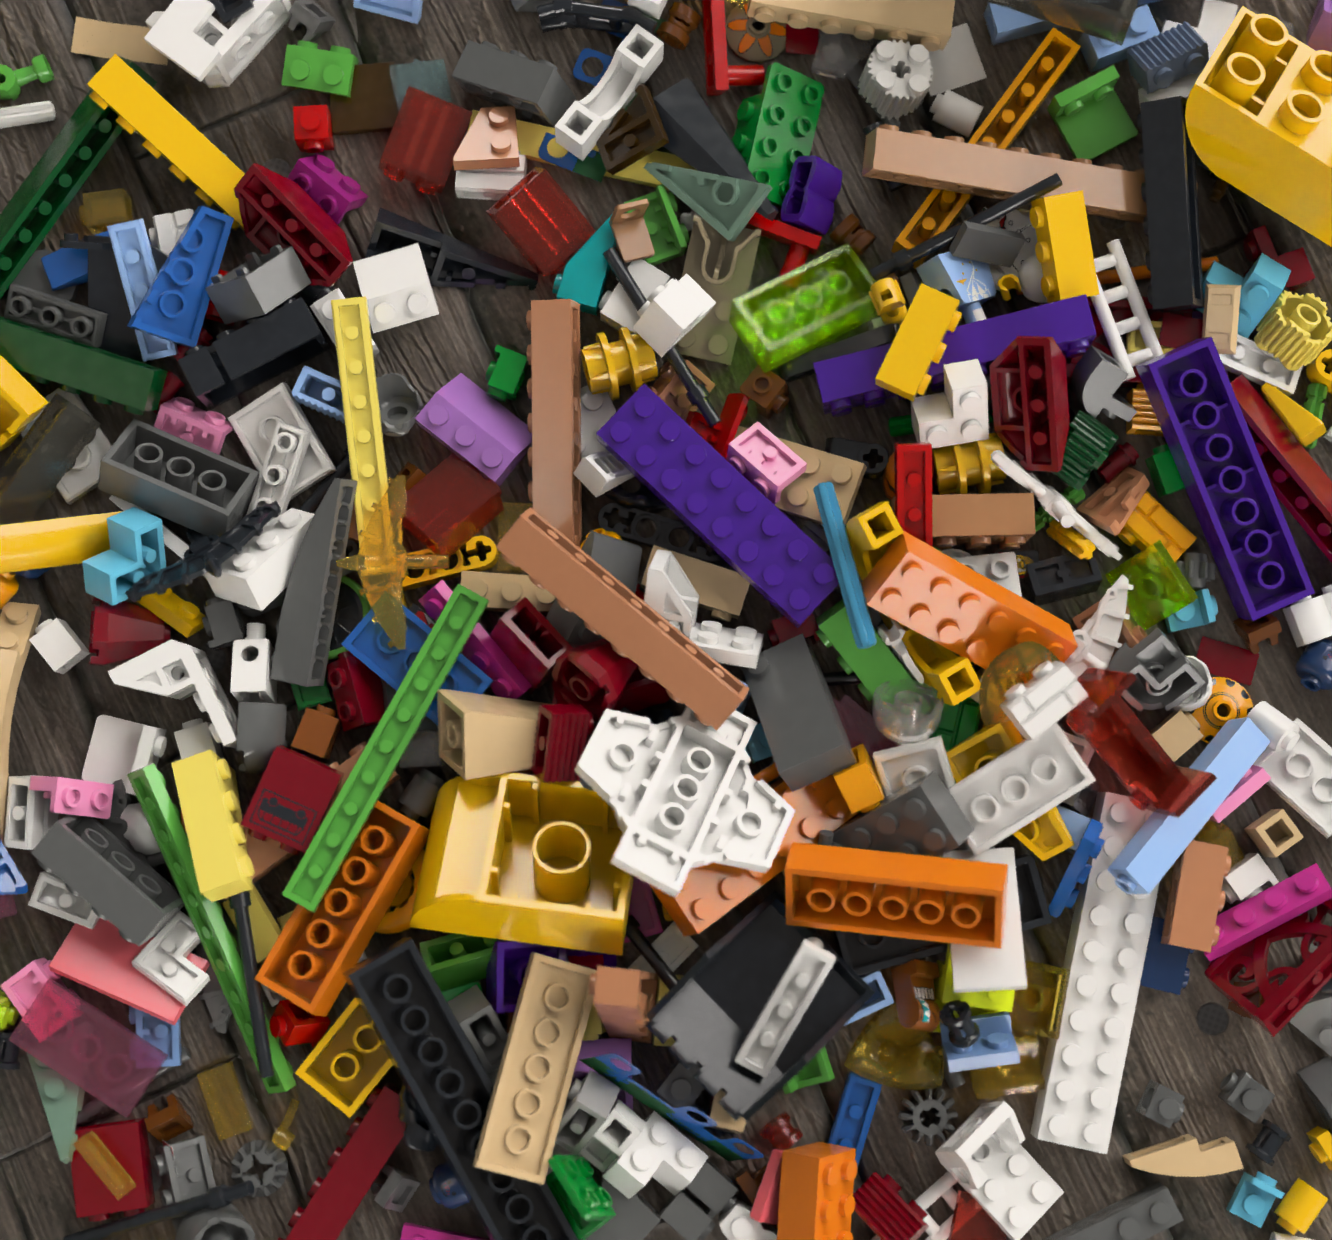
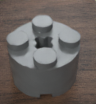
M230 1204L219 1209L209 1207L186 1214L178 1226L175 1240H256L251 1225L239 1209Z

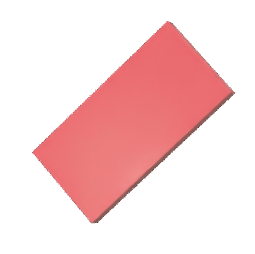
M99 918L94 929L75 923L49 964L52 972L174 1026L186 1007L132 965L131 961L154 937L141 946L130 943L121 937L119 929L109 920ZM190 953L186 957V959L205 973L210 966L208 960Z

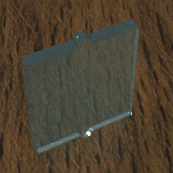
M415 59L413 63L389 65L400 124L420 121L429 124L431 120L455 116L444 59L422 62Z

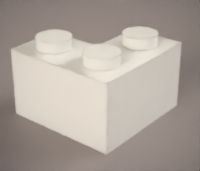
M688 274L684 275L679 281L672 278L665 286L659 285L648 296V301L636 313L640 318L633 329L663 357L708 314L716 302Z
M974 359L943 365L945 392L915 397L914 401H911L912 427L917 442H930L933 449L989 439L988 388L979 360Z
M654 1111L644 1120L646 1124L639 1136L620 1158L618 1156L602 1175L604 1179L628 1199L641 1190L651 1176L676 1196L693 1181L709 1157Z

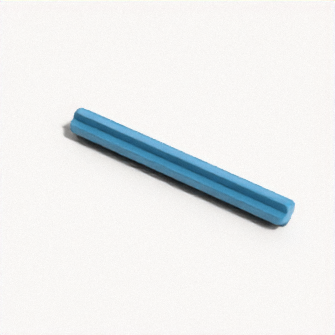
M822 482L816 485L813 491L856 647L858 649H866L876 644V636L834 485L832 482Z

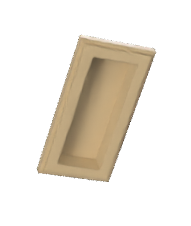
M1206 284L1202 338L1212 337L1218 354L1236 355L1241 285Z

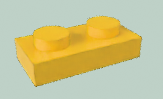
M168 588L165 594L159 595L156 592L142 596L141 600L137 601L186 638L202 630L204 627L202 617H205V615L200 612L195 604L184 601L173 593L171 588Z

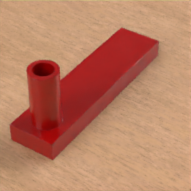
M702 0L707 96L721 95L729 90V86L763 85L765 80L763 65H728L724 0Z
M755 212L744 228L751 230L760 229L762 230V236L790 246L777 282L795 289L808 255L816 256L822 237L775 219L771 221Z
M930 442L894 444L895 517L903 531L933 547L932 444Z

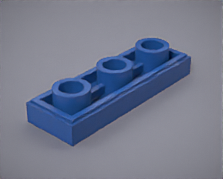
M1091 819L1048 907L1050 915L1057 918L1058 916L1060 917L1064 907L1072 909L1080 890L1074 887L1077 882L1084 885L1092 868V865L1088 864L1087 861L1089 857L1097 859L1105 840L1099 838L1103 829V823Z

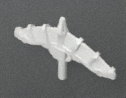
M994 450L991 453V460L1013 480L1031 493H1034L1038 497L1037 500L1043 509L1059 521L1063 527L1069 528L1073 526L1108 557H1113L1118 561L1123 557L1118 552L1119 547L1102 535L1095 525L1092 526L1076 512V508L1056 491L1054 487L1043 484L1032 472L1027 473L1018 462L1008 458L1001 450Z
M1123 574L1106 591L1091 619L1089 618L1081 630L1078 629L1073 632L1078 647L1064 664L1082 687L1097 677L1110 683L1107 674L1109 663L1115 647L1120 648L1122 646L1118 640L1123 621L1130 618L1129 614H1125L1128 590H1133L1134 585L1129 584V579Z

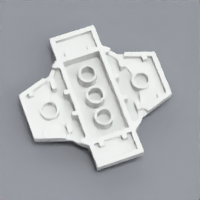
M688 706L685 707L681 716L670 717L668 721L660 724L650 723V718L606 709L574 771L614 809L616 820L623 834L610 863L673 897H676L680 892L690 868H698L712 862L766 873L774 861L795 810L763 779L757 781L751 774L748 766L751 760L745 748L757 722L734 711L720 728L715 730L711 725L706 726L698 721L694 711Z

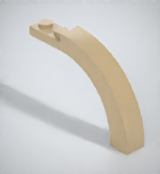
M8 602L3 607L0 615V840L3 844L8 796L9 741L12 715L19 681L31 646L29 639L34 636L41 616L39 605Z

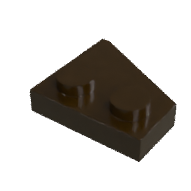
M643 83L636 88L635 92L638 95L625 111L621 108L614 118L611 127L606 129L596 142L606 171L611 175L618 173L669 143L649 88Z

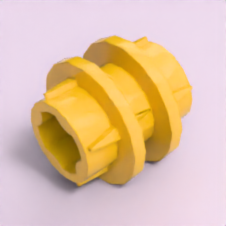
M627 327L619 328V341L608 343L604 332L596 333V343L584 346L580 351L586 382L592 395L608 392L610 399L616 400L619 399V386L630 384L633 393H635L643 383L653 381L658 377L653 348L639 334L631 335Z
M994 432L989 433V439L933 448L932 461L935 474L933 483L936 491L940 495L949 493L967 494V486L976 485L979 494H990L992 485L1004 483L1003 480L1006 479L1007 474L991 460V453L994 450H1001L1004 453L999 436H996Z

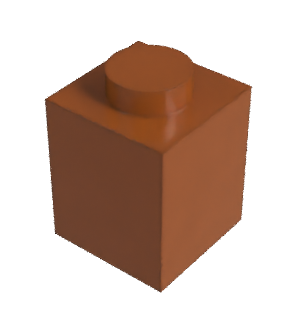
M320 704L317 705L316 710L306 707L291 746L329 759L342 726L341 720L335 718L337 711Z

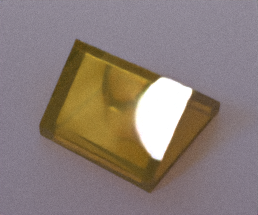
M1025 960L1027 988L1015 990L1012 1012H1009L1012 1029L1059 1040L1071 969Z

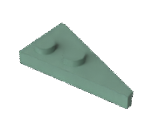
M647 162L644 169L727 240L733 242L773 189L768 184L662 163Z
M85 1021L26 1050L60 1161L65 1164L73 1161V1152L77 1146L78 1135L75 1134L77 1114L82 1112L86 1087L84 1077L88 1071L90 1061L86 1057L89 1036L94 1035V1026L89 1021Z

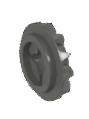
M254 1140L246 1143L237 1151L231 1162V1178L236 1184L248 1180L253 1182L255 1192L253 1195H250L251 1197H267L276 1192L283 1185L288 1172V1163L284 1152L279 1146L267 1140ZM255 1156L260 1164H273L263 1173L264 1178L262 1180L259 1179L257 1174H246L254 1166Z

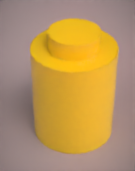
M1297 1178L1274 1211L1279 1216L1276 1223L1292 1235H1295L1297 1231L1305 1234L1328 1199L1312 1186Z

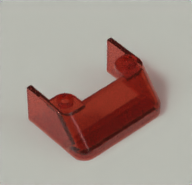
M1087 668L1077 678V681L1088 693V697L1066 714V723L1073 731L1084 736L1129 791L1130 795L1128 797L1133 805L1141 811L1148 809L1179 818L1217 779L1216 776L1210 772L1176 766L1120 695L1137 679L1133 673Z

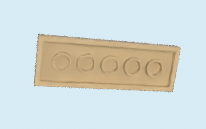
M531 952L472 1166L544 1185L549 1167L548 1159L552 1156L594 995H589L588 991L591 973H596L597 970Z

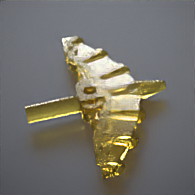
M397 475L395 479L389 477L387 482L391 485L379 503L373 502L371 506L375 511L367 525L366 531L360 530L359 536H362L363 540L358 555L336 560V566L358 571L363 585L359 592L361 596L366 595L375 613V616L371 618L373 623H380L391 640L387 643L390 648L395 646L398 650H406V632L408 628L406 625V614L402 607V581L406 578L408 569H449V555H408L405 547L402 545L403 530H401L402 519L406 512L405 475Z

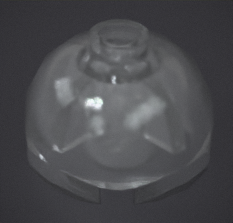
M900 679L902 686L889 687L890 681L878 686L873 695L872 717L878 731L886 738L900 745L915 744L927 740L938 729L943 713L944 700L943 698L940 700L937 697V690L934 687L909 679Z

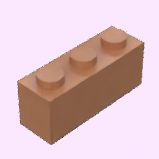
M1192 840L1174 862L1161 943L1210 953L1212 946H1216L1219 938V926L1216 925L1217 913L1222 911L1225 903V891L1222 890L1223 878L1228 876L1231 868V856H1228L1229 847Z

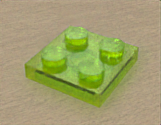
M1160 540L1105 574L1112 586L1122 574L1129 579V584L1134 585L1133 590H1128L1127 606L1136 623L1144 631L1198 599V596Z

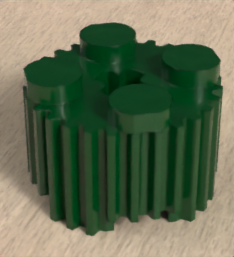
M1079 410L1070 420L1061 470L1051 473L1070 487L1080 491L1089 479L1091 471L1093 469L1097 470L1109 455L1108 451L1115 444L1119 436L1087 412L1084 413Z

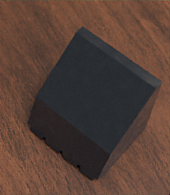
M774 890L710 948L646 1014L651 1020L646 1027L662 1044L672 1037L676 1042L668 1050L687 1070L696 1063L700 1069L693 1077L712 1097L722 1090L726 1095L718 1103L735 1121L740 1117L747 1121L822 1050L875 992L813 928L786 925L785 899ZM809 937L819 938L824 945V950L836 955V960L767 1078H764L734 1062L735 1056L803 939Z

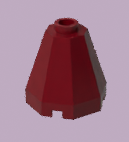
M93 596L92 604H99V606H95L94 611H91L89 653H96V656L89 658V665L105 666L133 659L170 640L171 626L164 624V621L151 611L126 601L112 606Z
M606 638L566 650L556 659L552 672L555 682L561 679L564 685L560 689L562 697L569 704H580L591 712V716L598 714L597 719H601L606 709L614 710L638 666L630 658H624L617 654L611 646L612 643Z

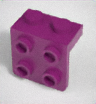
M315 154L298 159L287 177L296 182L337 225L347 211L362 207L368 198V195L360 189L358 182L340 173L335 168L333 161L323 155Z

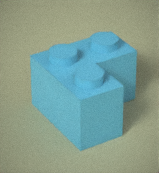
M1261 253L1243 278L1214 260L1202 277L1203 297L1205 299L1206 284L1241 285L1238 335L1248 338L1284 290L1291 270ZM1197 308V309H1196V310L1200 311L1201 313L1204 312V308Z
M136 507L107 518L110 550L82 561L86 593L112 606L129 599L125 592L134 583L138 582L139 579L166 567L162 519Z

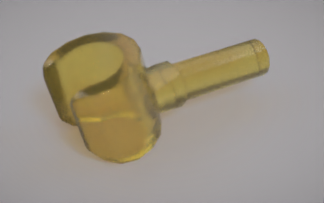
M291 1099L284 1120H282L281 1125L272 1136L273 1144L283 1151H286L296 1138V1135L288 1130L300 1101Z

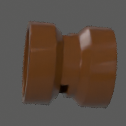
M674 2L668 11L669 17L667 21L660 24L657 34L662 41L673 48L684 50L690 42L689 35L691 31L697 30L702 18L691 7L680 2Z
M851 213L834 229L829 238L836 245H842L846 249V255L852 261H855L873 244L877 236L871 230H865L860 225V220Z

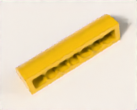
M123 511L0 525V574L81 564L84 560L110 550L107 518Z

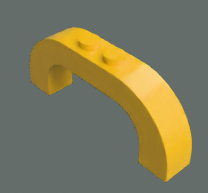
M888 501L877 503L848 520L846 524V532L854 561L862 581L891 546L892 539L904 533ZM879 612L885 626L890 630L893 627L892 618ZM899 623L905 631L901 639L912 661L923 675V686L938 700L955 706L983 689L968 657L957 656L942 645Z

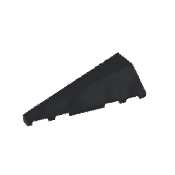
M685 78L653 97L654 104L669 140V143L664 145L666 149L698 171L760 183L749 171L748 164L723 126L717 122L711 113V108L707 102L701 98L695 89L696 85L694 82ZM766 197L756 212L766 219L773 221L779 211Z
M379 209L365 258L419 243L431 286L474 288L476 284L495 285L496 289H505L509 285L528 286L529 290H535L539 277L538 273L388 210Z

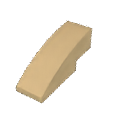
M1185 1134L1122 1155L1124 1162L1133 1168L1175 1177L1211 1176L1244 1169L1235 1141L1226 1136L1198 1145L1195 1137Z

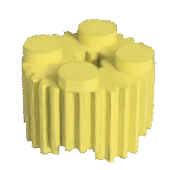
M1284 290L1258 323L1256 328L1258 333L1254 336L1256 346L1263 351L1273 353V357H1278L1283 366L1288 370L1297 371L1302 365L1307 366L1311 364L1332 341V322H1330L1331 318L1326 316V310L1328 309L1326 302L1320 301V297L1316 298L1314 293H1306L1299 296L1298 293L1292 294V292Z

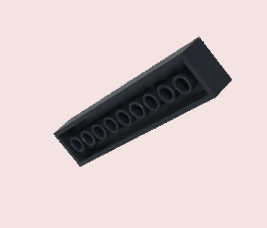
M404 937L344 972L343 975L489 1239L578 1240L546 1181L543 1185L472 1166L494 1087L412 938Z

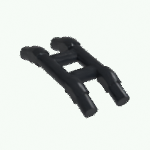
M553 0L552 3L536 6L543 33L557 29L581 28L619 33L627 36L633 27L638 24L659 39V35L654 33L658 22L644 15V12L632 6L618 7L574 0Z

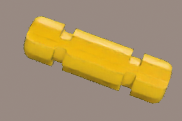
M1055 519L1049 523L1050 527L1046 530L1049 537L1056 540L1057 543L1079 559L1085 558L1089 560L1093 557L1092 552L1095 550V545L1090 540L1086 539L1072 527H1063Z

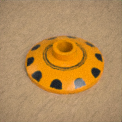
M1213 677L1212 694L1206 704L1193 711H1185L1192 714L1199 722L1201 727L1198 730L1204 736L1200 740L1209 744L1228 720L1246 718L1253 709L1252 700L1245 688L1229 678ZM1220 704L1225 705L1228 709L1225 717H1221L1217 713V707Z

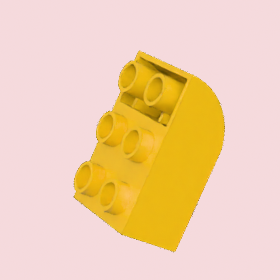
M1242 6L1190 91L1185 108V123L1188 137L1196 154L1216 176L1332 247V52L1326 50L1315 51L1289 35L1287 28L1279 19L1268 14H1255Z
M512 772L469 780L458 776L449 780L437 793L411 915L410 928L622 956L634 875L610 863L623 834L616 820L614 809L596 791L584 788L580 781L545 783L535 775Z

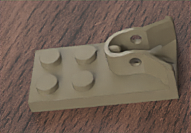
M694 215V224L682 277L688 274L716 304L675 346L681 355L731 366L762 230L744 228L733 242L727 240L703 218Z

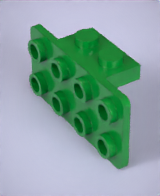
M775 62L767 68L762 93L742 100L737 111L738 122L735 135L731 140L748 164L747 167L753 177L760 183L768 184L773 188L767 196L771 204L782 208L784 198L790 189L789 178L795 160L798 156H810L825 88L822 83Z

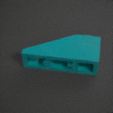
M611 216L565 265L563 275H556L552 291L553 294H557V299H572L580 303L581 312L596 316L610 270V266L605 260L603 253L612 247L616 248L617 245L609 223Z

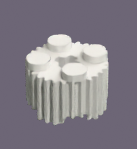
M889 40L881 41L877 44L874 51L871 52L859 78V94L864 98L867 97L866 102L872 104L871 108L876 107L877 112L881 114L883 119L887 116L889 120L892 117L899 120L903 114L906 116L908 112L912 113L922 103L933 81L934 72H931L933 66L929 65L931 62L928 59L929 51L921 44L911 46L909 41L906 44L903 43V40L896 42V40H892V42Z

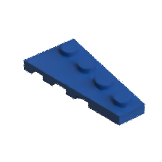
M205 206L197 207L129 321L128 327L187 348L197 345L210 301L205 288L213 283L211 277L218 274L234 220L233 217Z

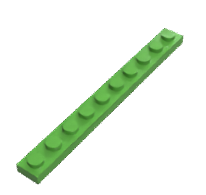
M457 584L282 893L283 896L312 912L316 911L435 700L437 690L441 689L484 613L489 600Z
M155 763L137 769L127 774L259 1072L243 965L236 949V939L228 931L222 917L223 911L219 902H212L200 894L189 841L180 822L179 810L170 800L165 788L164 776L157 770ZM265 1014L274 1076L262 1078L268 1094L286 1092L297 1085L293 1078V1068L281 1051L279 1037L272 1036L269 1029V1021Z

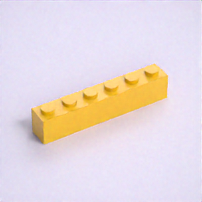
M114 54L87 83L88 88L92 91L89 97L104 111L109 106L118 114L119 117L115 121L130 135L136 131L143 137L145 141L142 146L156 159L161 155L172 164L168 170L182 183L187 179L198 188L194 192L195 195L207 206L210 207L214 203L224 212L223 214L233 217L232 229L236 231L238 227H241L244 230L239 210V201L235 196L234 188L245 173L118 55Z

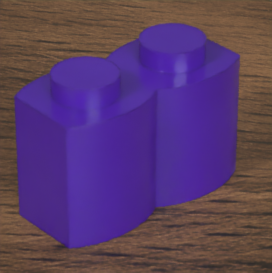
M816 155L798 156L791 169L789 178L790 189L782 204L781 220L812 234L825 235L833 220V202L836 200L841 189L842 171Z

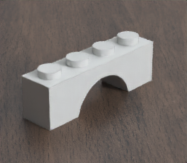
M636 24L617 47L607 71L596 87L584 99L580 101L575 100L555 125L556 143L583 161L594 148L604 131L613 124L614 118L621 108L625 109L637 94L635 92L636 88L642 83L645 84L663 61L664 43Z

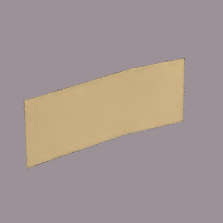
M76 17L71 48L72 53L108 59L116 54L134 62L167 65L168 63L166 56L146 43L144 37L150 31L149 27L116 24Z

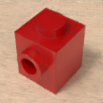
M327 104L293 106L294 140L300 151L321 153L326 150H334L332 119Z

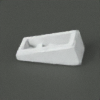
M608 450L584 457L573 472L595 497L634 477Z

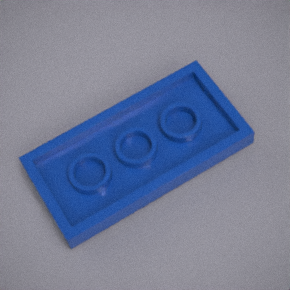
M386 591L341 645L397 691L432 629ZM460 653L441 689L484 694L494 681ZM436 696L426 714L436 725H438V696Z

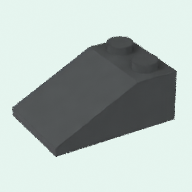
M590 531L581 550L635 594L642 548L620 539ZM555 598L546 619L567 642L585 645L604 639L602 635L592 633L585 626L584 620L577 614L563 609Z

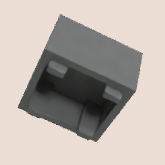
M278 244L271 247L270 252L257 256L256 252L248 253L245 255L247 261L226 275L217 274L211 277L213 283L207 286L205 290L226 325L267 314L311 284V281L293 247L290 246L282 249L281 245Z

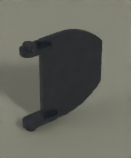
M64 233V239H60V247L88 249V307L108 314L102 345L97 348L143 362L135 329L127 326L131 320V314L110 236L83 235L84 240H79L78 233ZM150 245L157 273H159L168 255Z

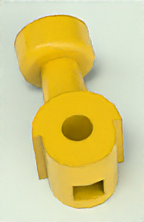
M892 278L878 280L870 287L871 291L868 292L876 312L885 325L899 323L901 326L908 310L897 280L893 281Z

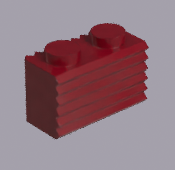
M580 704L539 705L537 732L535 733L536 739L534 740L535 746L533 747L532 773L545 783L580 781V776L574 769L587 746L588 736L593 733L594 721L591 712Z
M874 1172L853 1194L855 1198L854 1211L881 1240H917L929 1228V1225L923 1220L928 1214L913 1199L907 1203L898 1194L903 1188L888 1173L882 1177L877 1172Z

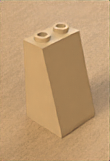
M447 689L437 690L439 757L463 779L469 780L531 769L533 766L535 733L537 732L538 707L548 703Z

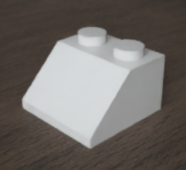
M419 243L353 261L361 295L367 298L369 321L373 333L439 314Z

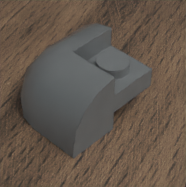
M1156 628L1132 648L1125 642L1110 661L1107 673L1111 685L1132 707L1140 712L1143 709L1155 710L1165 708L1168 711L1206 683L1187 657L1159 628Z
M239 702L237 751L244 753L245 764H240L239 768L242 774L256 775L264 773L276 746L290 747L291 741L285 740L287 705Z

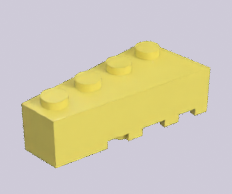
M211 749L171 763L200 894L215 902L253 889L251 876L254 875V868L247 852L244 826L240 825L243 819L235 770L229 766L225 758L221 759Z

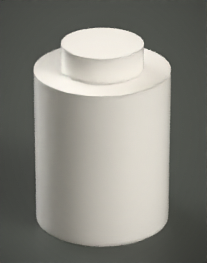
M947 89L945 95L938 92L930 112L935 114L932 119L933 121L969 138L984 107Z
M1266 701L1258 703L1247 715L1270 741L1268 747L1275 752L1290 751L1299 741V725Z

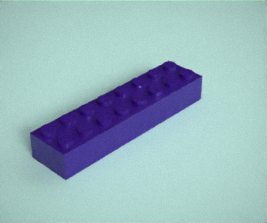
M1086 294L957 326L954 333L948 330L942 343L947 344L946 350L939 364L932 362L927 372L928 375L932 376L928 388H931L932 392L944 390L943 365L978 359L985 376V374L990 373V364L1017 336L1053 337L1067 359L1084 355L1086 349L1091 346L1096 336ZM892 343L813 363L824 414L832 413V417H839L851 413L852 407L865 404L866 409L884 405L885 399L898 396L899 400H907L875 385V378Z
M1212 337L1196 339L1137 365L1136 369L1238 618L1254 621L1314 594L1315 591Z
M643 384L596 433L597 441L796 628H799L839 586L832 558L647 385Z

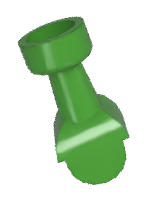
M44 54L33 57L31 66L12 70L6 65H0L1 100H16L20 94V87L36 79H39L41 83H47L55 79Z

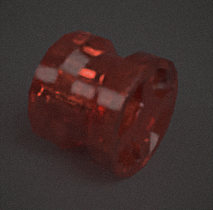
M786 1111L773 1118L759 1131L761 1137L768 1139L772 1144L771 1150H787L803 1136L799 1128H794L791 1125V1118Z

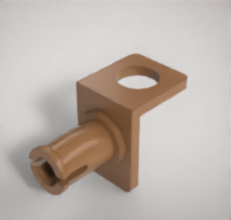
M648 199L617 205L610 218L609 223L617 244L615 250L624 263L653 257L655 254L643 218L649 206ZM632 209H636V210H634V211H632V212H630V213L623 214V213H625L626 211H629V210H632Z

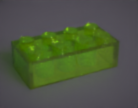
M847 243L733 299L729 323L764 373H767L878 317L868 293L871 291L870 287L876 281Z

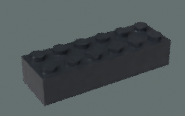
M1033 854L1016 856L1015 866L1022 931L1052 923ZM833 930L839 956L858 975L947 952L948 943Z

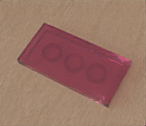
M53 979L47 980L8 1039L125 1117L130 1116L169 1056Z

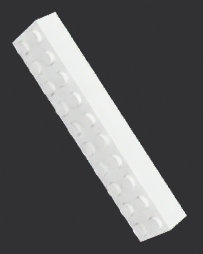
M1098 792L1092 819L1103 823V829L1099 838L1105 840L1097 859L1089 857L1087 863L1092 865V868L1084 885L1079 884L1078 890L1080 892L1076 899L1030 1132L1031 1135L1039 1140L1107 1154L1160 884L1159 881L1150 894H1127L1115 884V878L1107 869L1160 803L1110 792Z

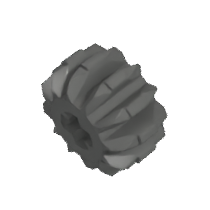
M925 1084L923 1087V1096H920L919 1092L912 1088L910 1092L915 1100L911 1102L906 1098L901 1099V1104L909 1108V1111L898 1112L899 1119L909 1120L901 1127L904 1133L913 1131L911 1140L914 1143H918L923 1135L926 1146H932L933 1135H936L937 1139L944 1143L946 1138L941 1131L945 1128L947 1131L954 1133L956 1129L947 1121L958 1119V1113L952 1110L946 1111L955 1104L954 1099L950 1097L942 1100L945 1094L942 1088H938L932 1096V1089L928 1084ZM932 1107L935 1108L932 1110L936 1115L933 1121L927 1119L925 1123H921L924 1120L920 1115L922 1110L929 1111Z

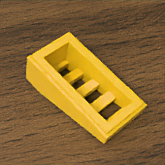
M1265 383L1261 386L1264 398L1302 446H1308L1327 432L1324 423L1273 385Z

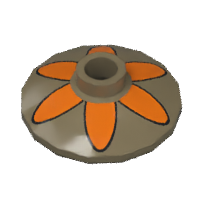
M748 0L740 2L731 10L726 20V40L730 49L738 57L748 62L764 63L775 59L786 48V23L776 21L763 23L765 27L762 30H755L752 25L757 20L746 16Z

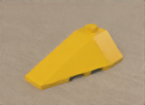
M1008 716L979 730L946 751L956 783L1023 741L1020 733ZM1056 806L1013 833L1019 841L1042 861L1074 846L1071 835Z

